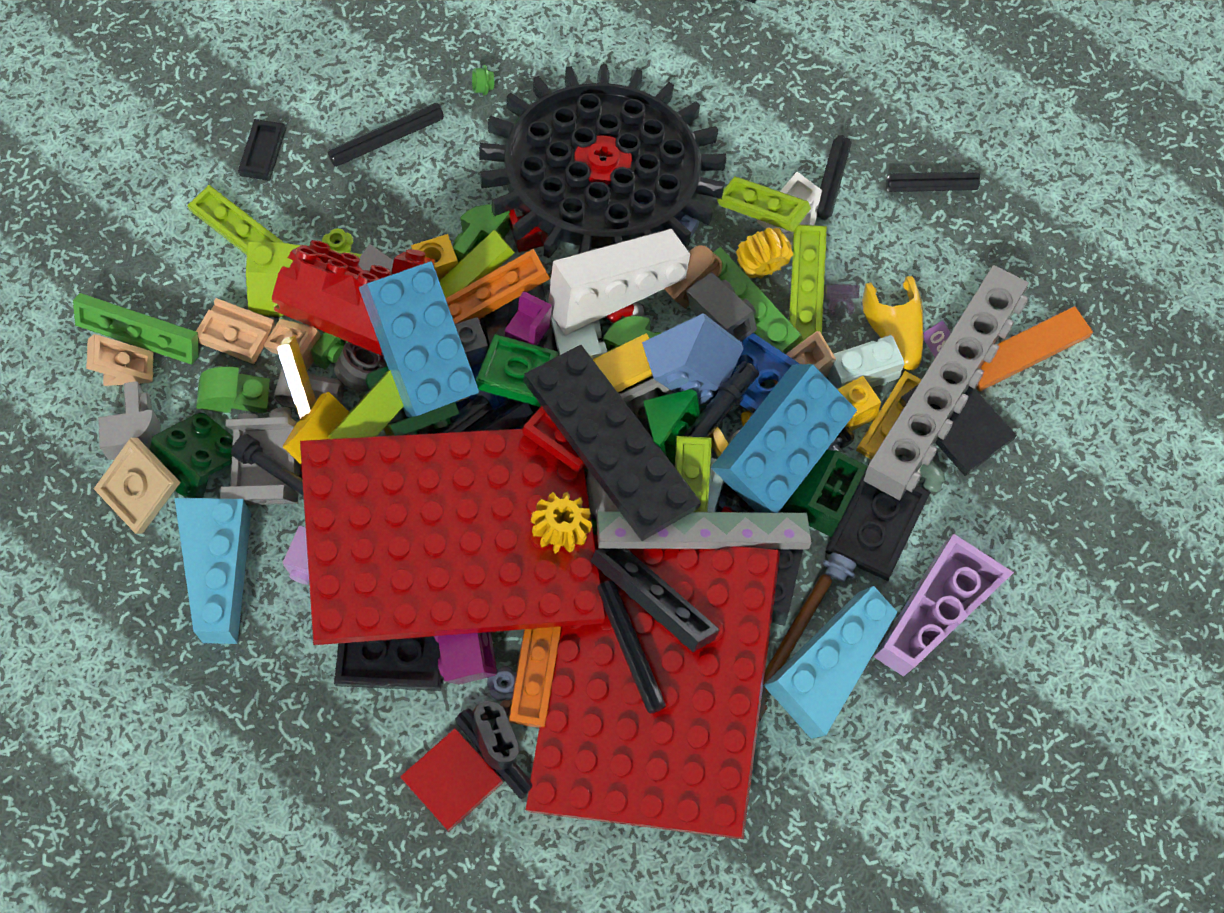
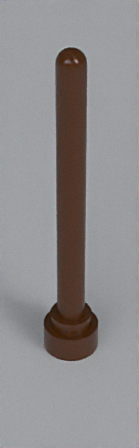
M822 574L818 578L766 667L763 685L785 665L832 584L830 575ZM764 686L759 721H761L768 709L766 705L768 699L766 696L769 691Z

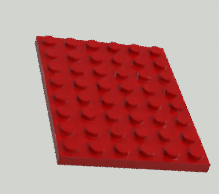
M523 429L300 441L313 645L602 624L605 620L603 602L598 591V585L600 584L598 567L591 562L595 552L592 528L590 533L586 534L585 543L582 546L575 544L574 550L570 553L564 546H561L559 552L555 554L553 551L554 545L551 543L541 547L540 541L542 537L533 536L532 533L533 526L535 525L531 522L532 513L537 511L536 506L541 499L548 501V497L552 492L559 499H562L563 494L568 491L569 500L574 501L581 497L583 501L581 508L590 509L584 466L577 473L522 434Z
M593 534L596 551L600 549L598 548V535ZM738 546L723 549L627 548L718 627L720 631L714 641L692 652L615 583L666 703L664 709L655 713H649L641 698L605 608V620L602 624L561 627L545 727H539L530 779L532 788L528 791L525 810L537 814L744 840L780 553L774 549ZM598 568L600 584L611 580Z

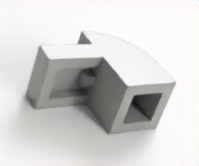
M138 381L124 383V414L98 417L100 449L108 460H115L130 437L139 438L149 449L152 436L160 431V421L152 410L150 395L148 392L144 393Z

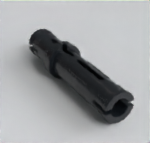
M742 361L727 382L720 384L718 387L719 392L682 436L708 438L735 405H739L744 399L743 394L759 377V371L752 364Z

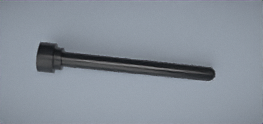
M243 434L236 440L231 449V455L243 464L249 463L252 465L255 463L303 496L302 478L263 453V448L258 440L249 434Z

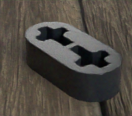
M484 701L474 711L471 720L472 729L486 763L493 769L506 770L515 762L519 752L518 742L503 707L493 701ZM484 714H487L489 719H496L493 724V730L487 720L482 721ZM497 741L501 750H508L506 757H503L500 752L494 753Z

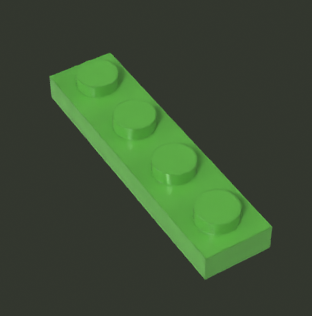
M719 247L714 251L721 259L723 266L718 278L721 281L727 280L741 300L747 299L753 305L756 311L754 317L757 327L754 334L784 354H787L803 340L802 335L730 256Z
M79 293L73 299L75 326L191 365L199 357L198 332L82 293Z

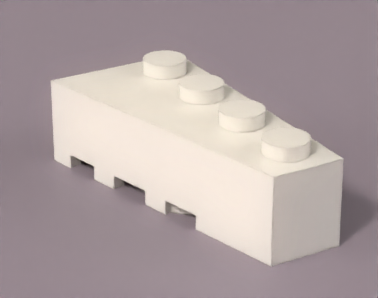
M669 229L555 260L552 266L548 302L552 305L551 315L564 335L572 333L686 279L690 253L674 231Z

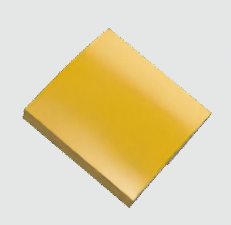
M330 392L320 394L306 419L296 423L282 447L301 464L300 441L329 439V434L350 412Z

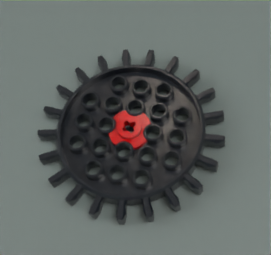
M601 64L597 75V83L579 84L572 66L566 67L565 71L566 87L553 92L537 76L533 78V92L539 99L531 105L512 93L507 95L506 109L518 116L515 123L491 115L488 119V132L506 138L507 141L506 145L480 143L479 160L504 162L503 169L480 171L481 189L507 185L509 193L492 200L493 215L497 216L518 207L524 217L514 224L513 237L516 240H520L537 226L549 234L544 242L543 256L547 258L554 254L561 241L580 246L578 254L591 251V248L599 249L669 229L674 231L686 247L690 244L691 232L679 221L685 215L706 225H709L712 220L713 209L695 201L696 194L722 199L725 182L700 177L701 171H724L727 159L726 154L700 153L699 147L716 143L718 135L716 126L694 132L689 127L688 123L694 121L699 116L700 104L696 101L676 112L668 105L673 97L674 84L668 82L656 96L640 90L642 87V71L638 69L631 76L629 86L609 83L610 73L607 64ZM640 201L648 204H639L637 202ZM566 211H577V213H568ZM612 217H622L623 219H614Z

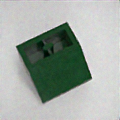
M826 450L780 509V512L807 513L810 527L832 537L867 465L837 450Z

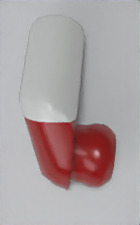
M635 302L605 317L615 323L622 316H643L644 309L641 304Z

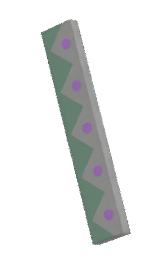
M598 511L597 513L598 548L723 549L738 546L762 549H809L811 545L807 513L692 512L644 541L640 540L620 512Z

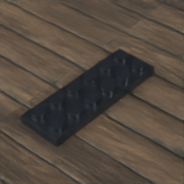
M582 345L524 373L523 382L641 541L699 509L701 501L660 447L654 443L653 438Z

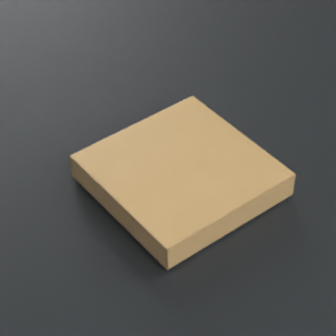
M130 437L94 487V490L135 534H142L181 482L139 438Z

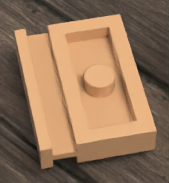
M215 298L214 306L211 310H208L196 332H198V343L255 364L264 348V343L269 337L268 335L276 325L271 318Z

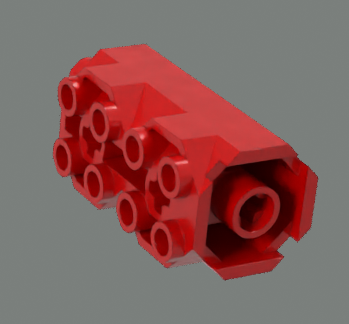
M312 240L309 246L301 245L291 250L287 258L293 260L289 268L282 266L272 294V302L278 304L274 306L275 312L384 356L359 287L392 275L390 270L380 265H371L370 271L362 270L359 266L360 258L351 253L333 251L327 243Z

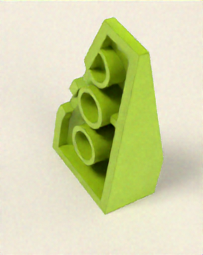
M248 241L246 259L248 310L265 317L285 316L275 312L274 306L278 304L272 302V294L282 266L289 268L293 260L287 258L291 250L301 245ZM351 253V254H354V255L358 256L359 258H360V256L362 255V254H357V253Z

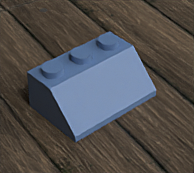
M704 313L642 342L654 380L675 393L689 389L696 391L699 405L707 404L713 400L714 396L719 392L718 387L720 384L727 382L731 377L743 351L742 342Z

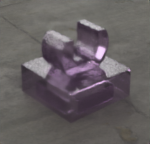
M824 284V298L831 299L828 303L829 313L835 314L836 304L844 301L847 306V314H853L854 303L850 298H859L860 285Z

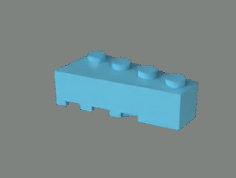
M174 498L193 631L202 643L238 644L251 512L244 499Z
M875 586L858 592L763 685L811 739L827 735L895 618L897 611Z

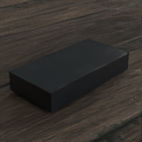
M254 119L238 169L240 176L270 181L286 131L284 123Z

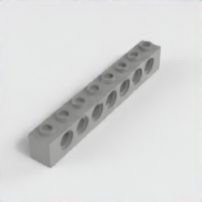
M995 265L992 266L868 465L864 477L865 482L898 500H901L906 490L913 492L922 474L918 473L922 463L928 466L938 449L933 446L938 437L943 440L946 438L953 425V421L949 420L953 412L961 413L969 398L965 394L969 386L975 389L984 374V371L980 369L984 361L989 364L992 362L999 349V346L995 344L998 338L1005 339L1014 324V321L1010 320L1014 313L1020 315L1029 299V297L1024 295L1029 282ZM976 330H981V331L985 332L986 334H981V333L977 332ZM961 354L968 355L972 359L964 358ZM945 379H951L957 384H950ZM929 404L938 405L941 409H933ZM913 430H921L926 435H917ZM896 456H906L910 461L903 462Z

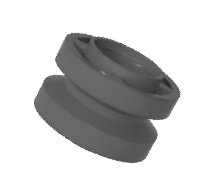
M347 342L334 366V371L338 380L346 387L366 392L369 391L365 380L366 375L387 367L384 356Z

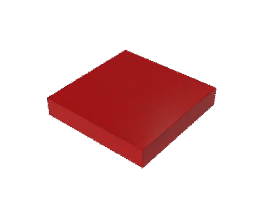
M455 728L400 776L402 781L448 832L503 784V780Z

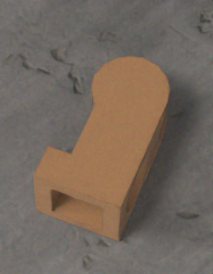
M696 246L689 251L690 259L686 279L665 288L667 293L685 309L690 306L686 290L711 272L718 277L722 271L721 259L706 246Z

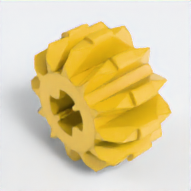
M766 228L764 231H757L756 234L747 236V240L741 242L735 252L741 269L749 278H762L768 274L772 275L773 272L781 270L782 266L787 265L793 256L792 246L780 228Z
M568 491L563 494L562 499H559L554 492L549 495L548 501L541 499L537 503V511L533 512L531 516V522L535 524L532 529L533 536L542 537L540 541L541 547H545L549 543L553 544L555 554L559 552L561 546H564L569 553L574 550L575 544L582 546L586 541V534L590 533L592 528L591 522L588 521L591 514L590 509L581 508L583 502L581 497L574 501L569 500Z

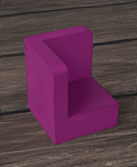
M522 292L519 297L518 311L506 327L504 337L537 346L550 327L552 305L527 292Z

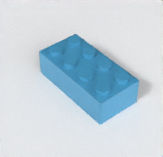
M432 261L359 287L388 369L392 373L401 397L406 417L418 416L479 393Z
M813 364L792 365L714 462L711 469L756 513H778L853 417L857 409Z

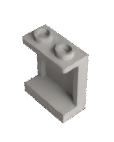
M271 412L269 413V418H258L259 416L256 414L243 413L238 414V419H226L225 427L233 430V445L240 436L249 434L260 442L263 453L299 476L300 463L282 447L297 421L289 418L290 414ZM232 456L231 486L221 487L220 499H244L246 505L298 504L299 493L255 463L252 465L249 463L243 464Z

